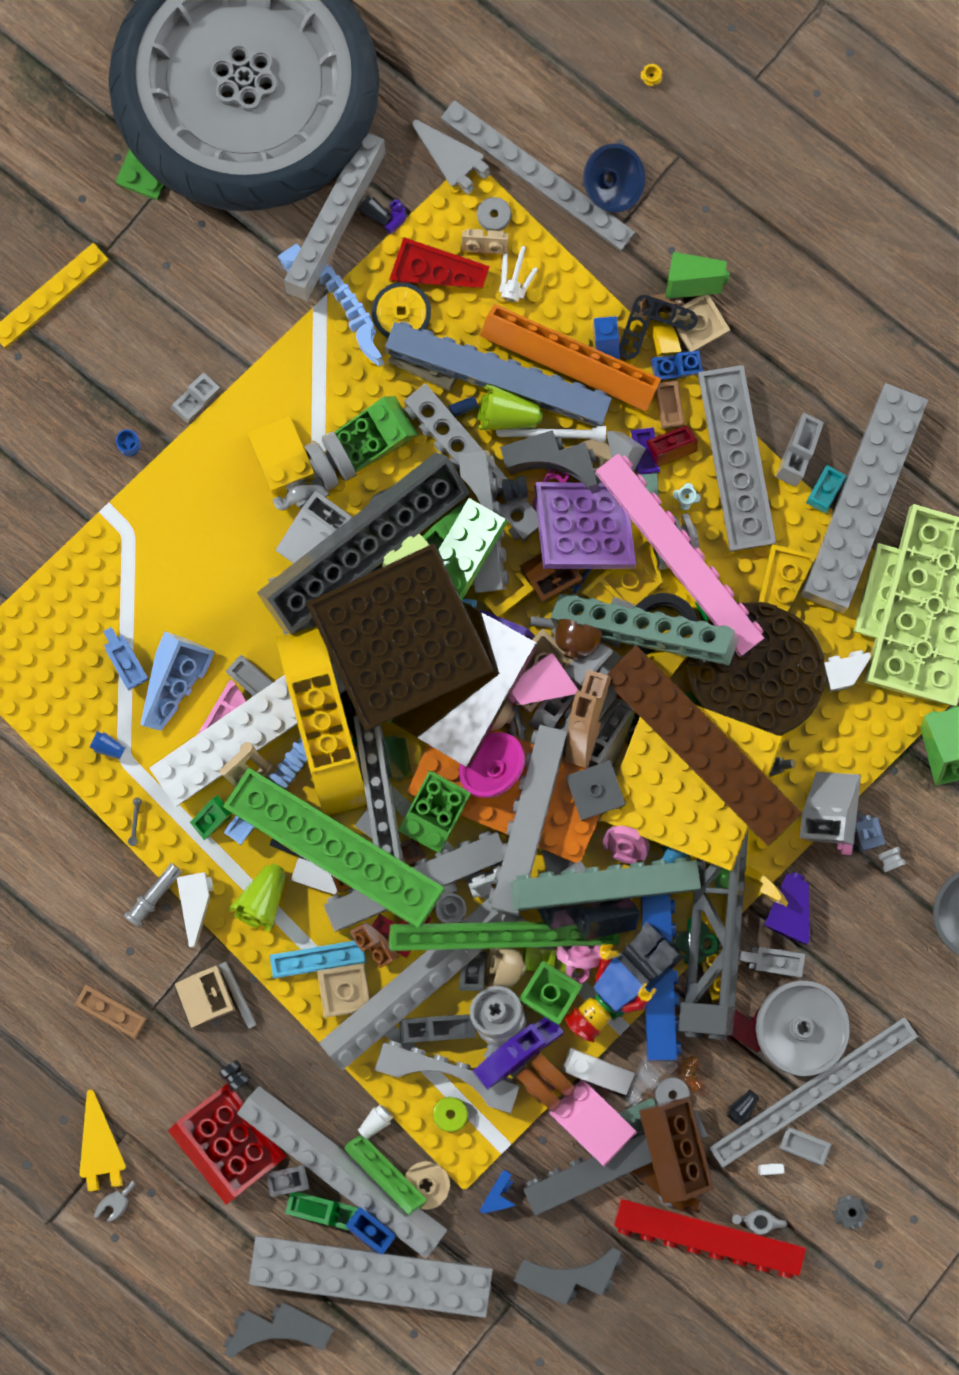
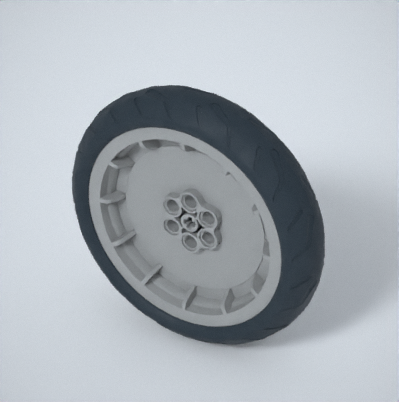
M136 0L122 21L116 36L110 59L108 84L113 115L124 141L133 155L157 181L191 201L217 209L261 211L289 205L304 199L323 188L343 171L344 167L360 149L362 141L367 136L373 122L378 103L379 68L371 36L358 10L350 0ZM236 56H243L245 58L241 62L234 60ZM263 62L266 64V67L260 69L255 65ZM221 70H225L228 72V74L223 77L217 75V73ZM268 83L272 87L268 90H264L260 86L262 84ZM229 91L233 93V96L225 98L222 94ZM252 98L255 102L253 104H245L244 100Z

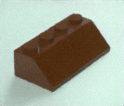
M690 1096L639 1110L663 1204L685 1201L713 1190L714 1187Z

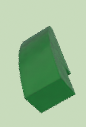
M292 1192L289 1196L285 1214L348 1230L345 1225L359 1207L309 1194Z

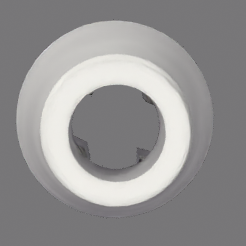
M379 1105L377 1108L373 1107L358 1131L368 1140L388 1126L393 1116L382 1105Z

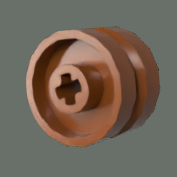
M538 1052L530 1060L532 1067L538 1074L535 1075L528 1068H523L516 1077L531 1096L539 1103L542 1102L553 1113L561 1105V1102L552 1091L556 1089L562 1096L568 1097L576 1088Z

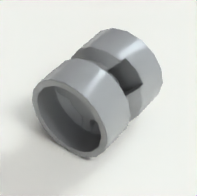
M449 893L443 895L436 904L437 917L442 923H460L466 916L465 901L457 894Z

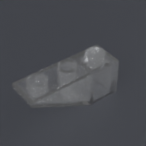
M646 1050L641 1056L624 1105L628 1107L631 1104L634 1108L644 1099L641 1095L647 1089L650 1091L654 1090L661 1083L659 1078L664 1073L669 1076L679 1067L676 1062L680 1059L677 1057L676 1061L647 1062Z

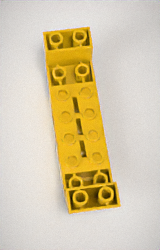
M317 626L298 630L292 634L287 633L276 636L286 683L323 813L329 816L366 806L364 782L328 650Z

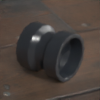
M525 476L517 477L516 480L502 479L505 502H511L515 498L521 500L528 499Z
M238 1060L233 1061L218 1073L222 1079L227 1080L229 1083L228 1087L232 1092L251 1079L247 1072H243Z

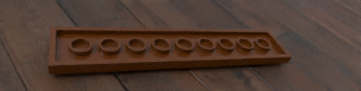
M637 645L607 674L611 676L610 686L768 847L802 814L770 779Z

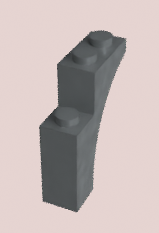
M553 430L500 447L506 469L510 475L532 469H552L575 477L592 494L601 491L599 483L602 482L595 474L596 470L593 465L594 462H597L593 448L588 449L585 442L564 449L561 437H556Z
M611 1247L597 1260L584 1266L569 1269L549 1268L523 1258L514 1282L563 1305H567V1302H573L578 1291V1289L574 1288L576 1284L601 1296L604 1291L608 1293L614 1279L610 1278L614 1269L619 1270L624 1257L620 1256L621 1250Z
M286 1301L282 1305H276L271 1315L274 1318L273 1322L248 1309L245 1314L240 1312L234 1324L238 1327L235 1334H229L223 1347L227 1348L224 1354L233 1358L240 1351L254 1343L274 1338L299 1340L323 1351L335 1327Z

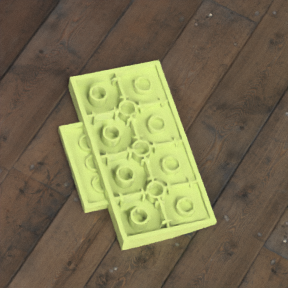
M913 504L909 507L899 549L880 543L876 544L853 631L854 633L875 638L864 683L945 705L957 706L959 698V517Z

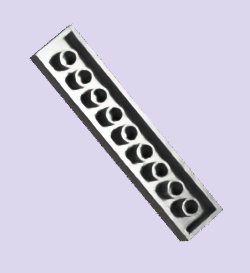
M435 452L265 585L257 594L279 627L292 634L312 618L306 605L307 602L370 573L385 561L384 557L390 551L394 550L396 552L402 547L401 544L408 537L412 536L414 538L469 495L470 492L449 458Z

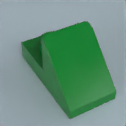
M218 795L212 798L190 821V824L203 840L210 837L232 818V813L223 807L225 803Z

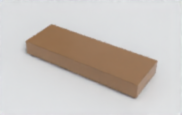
M88 985L84 986L74 1004L134 1039H137L147 1021V1018Z

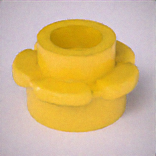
M655 64L646 65L644 70L641 71V79L648 86L659 84L662 81V70Z

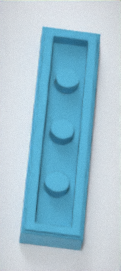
M348 941L270 955L273 978L275 979L366 963L365 951L362 952L355 941Z

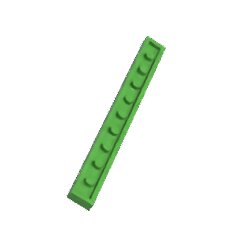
M545 921L423 924L420 929L411 924L390 925L389 948L391 951L619 945L620 933L586 940L576 925L551 930Z

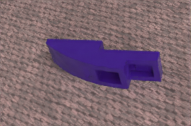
M543 1018L534 1025L532 1023L487 1057L473 1070V1073L488 1090L525 1065L528 1059L562 1037L564 1031L560 1026L547 1018Z

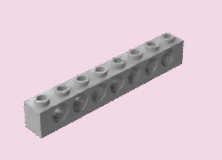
M426 383L404 400L406 407L404 411L412 420L417 419L421 424L419 426L420 430L426 437L431 436L435 440L434 446L441 454H447L456 471L460 470L458 454L483 451ZM425 409H432L435 413L432 417L426 418L422 415V412ZM440 426L449 428V432L445 435L438 434L436 430ZM455 443H461L464 449L461 452H454L451 447ZM495 465V469H492L493 478H496L498 492H495L496 499L498 495L503 494L502 479H507V477ZM515 498L511 502L500 504L501 514L499 516L508 520L507 525L510 528L508 532L516 541L520 539L524 543L539 531L537 512L526 499ZM514 512H520L524 518L516 522L510 516Z

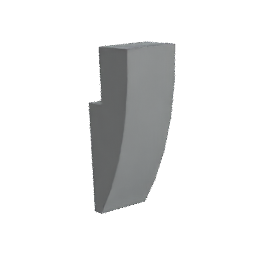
M803 412L783 455L776 478L795 487L804 477L810 458L813 456L824 422Z

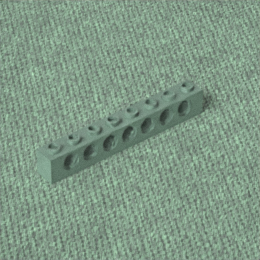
M559 594L550 617L555 628L559 619L577 621L576 624L582 626L587 624L602 631V639L730 665L738 643L735 631L725 625L719 627L710 625L705 621L694 622L681 616L675 618L666 616L661 612H646L638 607L631 609L623 607L618 603L607 604L594 598L589 600L583 599L574 594ZM692 634V636H690L689 638H684L685 636ZM714 639L712 642L706 643L708 640Z

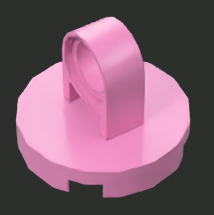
M626 826L611 827L607 830L602 842L606 851L609 849L613 853L612 857L628 864L636 863L637 860L641 859L644 861L650 849L649 841L645 837L640 836L637 830Z
M558 946L556 955L561 962L567 964L566 975L582 984L589 978L590 969L599 966L601 958L599 950L601 946ZM583 968L581 975L573 977L575 969Z

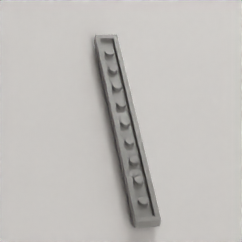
M455 100L441 116L442 122L620 252L635 235L632 229L607 211L598 208L588 197Z
M903 1017L837 1061L831 1068L818 1074L709 1147L710 1151L722 1168L916 1039L918 1037L907 1019Z

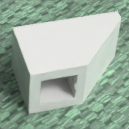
M861 650L849 653L850 657L843 659L840 656L827 658V662L824 665L828 693L851 688L871 657L870 652L863 654Z

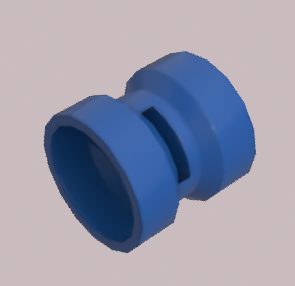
M129 429L118 433L116 444L119 451L125 456L136 455L141 449V442L137 434Z

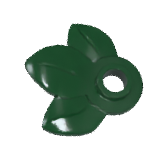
M692 918L687 920L688 931L679 933L672 939L678 949L686 952L683 959L684 964H688ZM701 921L698 964L705 957L716 954L719 949L718 938L714 934L709 933L708 926L703 921ZM704 941H710L712 947L705 949L703 947Z

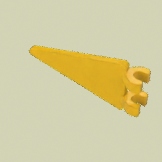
M88 1090L80 1176L82 1178L87 1177V1187L90 1192L100 1190L97 1175L110 1173L112 1187L123 1186L120 1171L126 1169V1164L94 1091Z

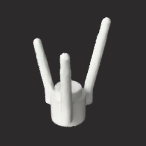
M525 246L521 247L512 280H508L507 284L508 255L506 253L503 254L499 292L502 293L501 298L506 301L518 303L519 298L523 299L525 291L537 272V268H533L524 285L520 288L521 283L517 282L526 249Z

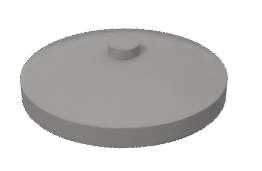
M795 981L776 988L767 996L758 1012L756 1035L760 1049L772 1065L791 1075L810 1076L831 1068L843 1055L849 1040L850 1026L844 1005L830 989L815 982Z

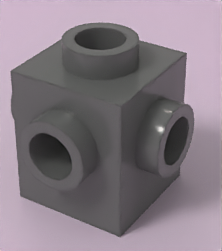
M851 1194L838 1198L839 1203L833 1205L835 1211L832 1212L837 1225L841 1224L843 1228L849 1227L850 1230L863 1226L862 1221L867 1220L866 1213L869 1212L864 1199L859 1200V1197H852ZM850 1208H854L856 1210V1215L854 1217H850L848 1215V1210Z

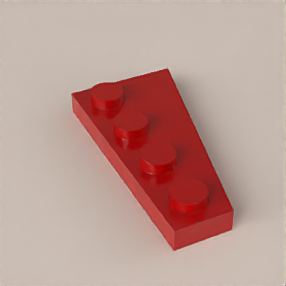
M403 237L389 281L483 289L490 266Z

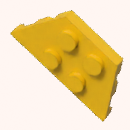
M643 537L634 545L636 559L634 569H607L585 588L581 594L584 597L594 598L607 604H611L615 596L635 604V607L663 583L653 547L646 537Z

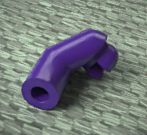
M393 200L390 203L392 219L384 226L385 230L391 235L406 221L405 206L400 200Z

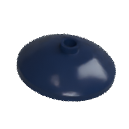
M618 143L606 144L596 149L586 162L583 176L585 190L590 200L598 208L607 212H622L630 209L638 202L645 187V170L641 159L631 148ZM606 175L609 177L608 182L605 180Z

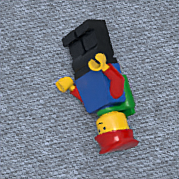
M647 922L641 928L642 931L618 956L617 952H611L613 944L600 947L599 953L601 958L594 989L599 994L595 996V999H587L579 1009L574 1007L572 1013L566 1015L565 1018L567 1025L577 1036L595 1043V1038L601 1034L600 1030L611 1018L615 1021L625 1013L643 1010L656 992V989L652 990V988L685 957L670 941H667L668 938L654 924Z

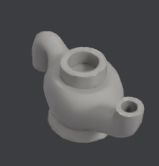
M303 479L285 487L288 490L285 498L276 497L272 501L278 510L283 511L291 505H297L298 508H302L315 490L324 497H328L329 493L321 485L305 484L306 480Z
M754 1210L747 1216L734 1215L732 1217L734 1224L743 1223L750 1231L757 1234H765L776 1228L787 1227L785 1220L776 1219L764 1210Z

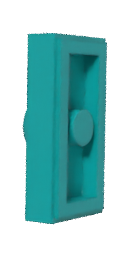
M826 465L806 503L826 514L847 475Z

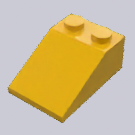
M290 416L247 432L273 496L286 491L285 487L293 482L303 479L308 482L316 479Z

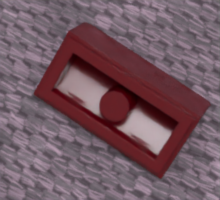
M686 425L647 440V445L656 465L661 466L695 453L698 449V439Z

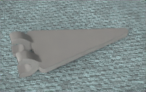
M418 120L412 121L413 127L451 187H455L458 184L469 195L474 190V187L472 186L473 182L466 176L473 169L484 180L491 174L488 170L489 167L483 162V154Z

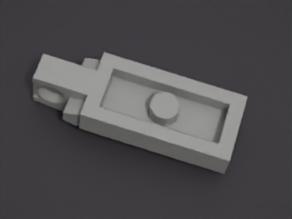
M752 947L751 953L740 951L738 961L750 963L749 968L755 969V971L801 978L805 954L764 947Z

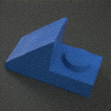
M503 1169L479 1210L481 1213L484 1214L516 1206V1204L500 1195L502 1191L507 1193L513 1181L509 1178L512 1174Z

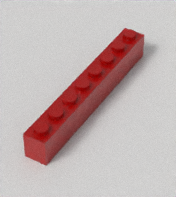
M621 1198L613 1225L618 1228L617 1233L631 1236L632 1232L641 1234L640 1239L654 1242L655 1238L664 1240L663 1245L677 1248L678 1244L687 1246L686 1251L700 1254L701 1250L710 1252L709 1257L723 1260L724 1256L733 1258L732 1263L745 1267L747 1262L756 1264L757 1270L768 1273L771 1268L778 1270L779 1276L793 1279V1275L800 1276L806 1251L805 1247Z

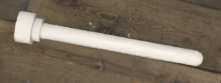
M598 425L597 428H592V430L533 428L496 430V435L499 437L525 438L553 430L556 437L596 440V442L606 443V426Z

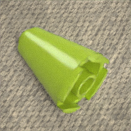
M489 384L485 386L484 389L488 390L487 395H482L480 400L478 420L482 421V425H478L479 430L535 428L537 424H541L543 411L540 410L539 405Z
M276 864L266 865L232 903L229 911H236L234 916L245 924L256 929L259 925L264 926L263 931L270 932L274 925L286 875L283 873L284 869Z

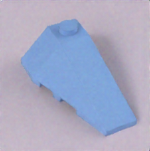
M164 632L155 654L141 720L142 726L159 731L165 727L178 710V704L185 695L189 696L192 692L191 687L198 678L202 679L206 674L215 651L184 637Z

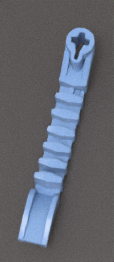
M297 243L277 256L287 272L290 270L301 249ZM326 265L319 278L320 283L326 286L329 293H333L336 300L340 302L342 308L346 311V316L350 321L348 324L352 333H356V339L362 352L379 367L384 365L385 363L381 359L382 355L373 344L376 331L369 313L365 312L362 303H359L356 295L351 293L349 286L343 283L340 275L335 274L332 266Z
M302 738L297 743H293V749L290 753L287 752L285 754L286 758L282 763H278L277 770L269 775L270 781L285 790L296 779V775L300 770H303L305 763L308 761ZM235 816L224 833L239 845H242L255 827Z

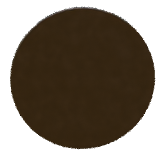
M742 602L749 612L747 617L752 623L756 621L764 631L761 634L764 639L740 657L734 651L730 665L688 657L687 677L690 690L699 707L781 736L800 726L813 713L820 701L826 682L825 659L822 648L810 628L793 613H789L770 603ZM710 619L706 621L710 625H714ZM710 639L706 643L712 642L714 639Z

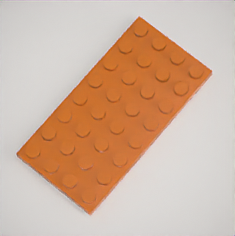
M496 730V731H490L489 734H491V733H497V732H501V733H505V732H502V731H500V730ZM514 737L521 744L526 761L527 754L533 752L534 744ZM428 744L407 794L416 797L429 770L464 788L459 776L460 763ZM562 756L538 848L572 863L582 861L601 815L581 821L566 776L587 768L566 762L565 757ZM525 763L518 780L504 793L490 798H481L470 794L460 816L510 836L507 834V828L510 820L514 821L516 812H513L515 799H520L522 790L519 789L522 775L526 776L528 767L525 766Z

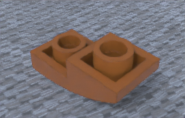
M365 922L350 931L360 950L363 952L369 949L373 959L380 968L399 958L396 951L390 950L389 942L368 923Z

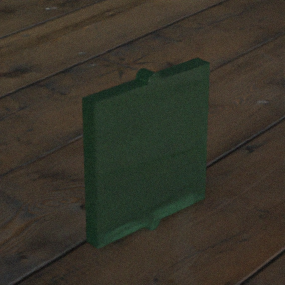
M396 735L381 738L388 778H397L398 781L404 778H412L406 739L396 737Z

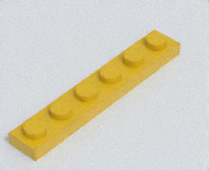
M92 243L0 321V344L5 349L11 346L109 262L108 258Z

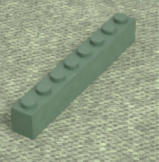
M685 857L674 859L675 863L669 864L666 863V860L653 861L650 866H644V862L630 864V868H622L621 865L607 866L608 870L599 871V867L586 868L584 873H576V869L562 871V875L554 876L553 872L540 873L538 878H531L530 874L516 876L517 880L510 882L513 911L694 892L701 889L697 861H689V858Z

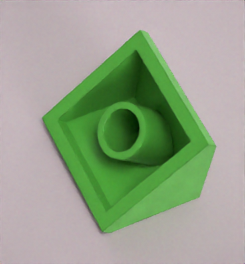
M542 961L520 996L519 1001L559 1026L583 985Z

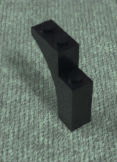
M631 899L537 909L542 920L547 923L551 930L576 925L586 940L636 930L640 911Z

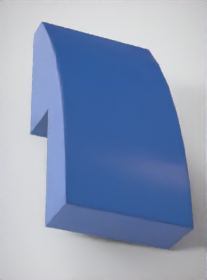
M699 351L680 352L673 356L654 357L651 359L653 375L661 378V381L698 375V372H703Z

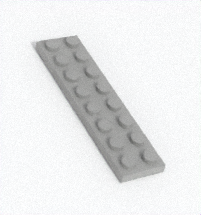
M744 365L698 372L729 550L734 552L775 545L776 539Z

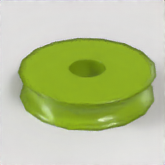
M456 1097L442 1098L434 1107V1122L443 1131H458L467 1122V1107L462 1100ZM448 1110H453L455 1112V1117L453 1119H448L446 1117V1112Z

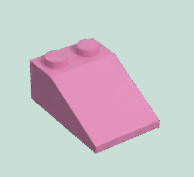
M581 1079L576 1084V1089L568 1097H564L560 1101L561 1105L553 1113L550 1112L549 1114L605 1167L635 1136L637 1131Z

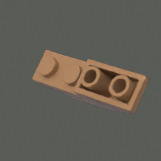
M587 670L581 692L576 691L566 738V762L588 768L602 724L598 720L610 685L611 676Z

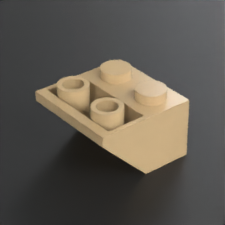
M218 966L196 973L175 984L191 1028L236 1011Z

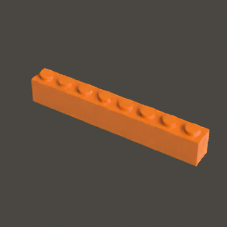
M494 304L487 314L480 337L485 338L491 343L503 346L511 352L523 355L533 362L543 364L553 371L563 373L573 380L583 382L595 390L606 392L615 399L623 400L635 408L645 411L648 410L661 381V378L497 304Z

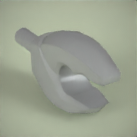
M131 1181L122 1192L117 1190L104 1197L95 1210L94 1218L97 1219L106 1210L107 1206H111L114 1212L107 1222L118 1219L125 1212L129 1201L126 1196L136 1183Z

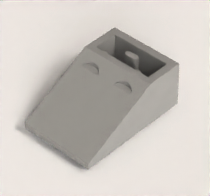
M315 490L295 518L276 551L294 564L350 520L352 516Z
M816 772L802 813L799 838L810 842L854 845L861 781L860 774Z

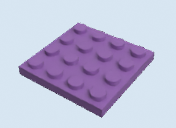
M535 483L534 491L544 569L635 568L636 559L630 517L603 483H599L601 491L594 494L583 483Z

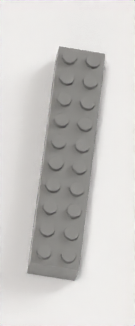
M887 383L882 387L800 597L843 614L848 609L928 402L927 399Z
M257 1235L254 1244L249 1285L486 1317L492 1268L383 1253L381 1255L368 1250Z

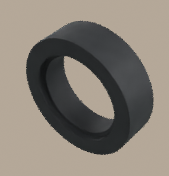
M653 594L643 599L636 606L646 612L659 607L670 608L680 614L681 617L698 622L696 613L690 604L674 594ZM638 646L646 655L656 651L655 649Z

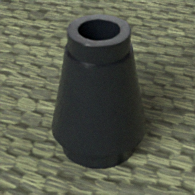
M367 195L357 209L361 212L360 215L382 226H385L392 216L374 196L371 198Z
M748 1090L728 1106L727 1117L739 1126L743 1122L746 1123L759 1097L751 1090Z

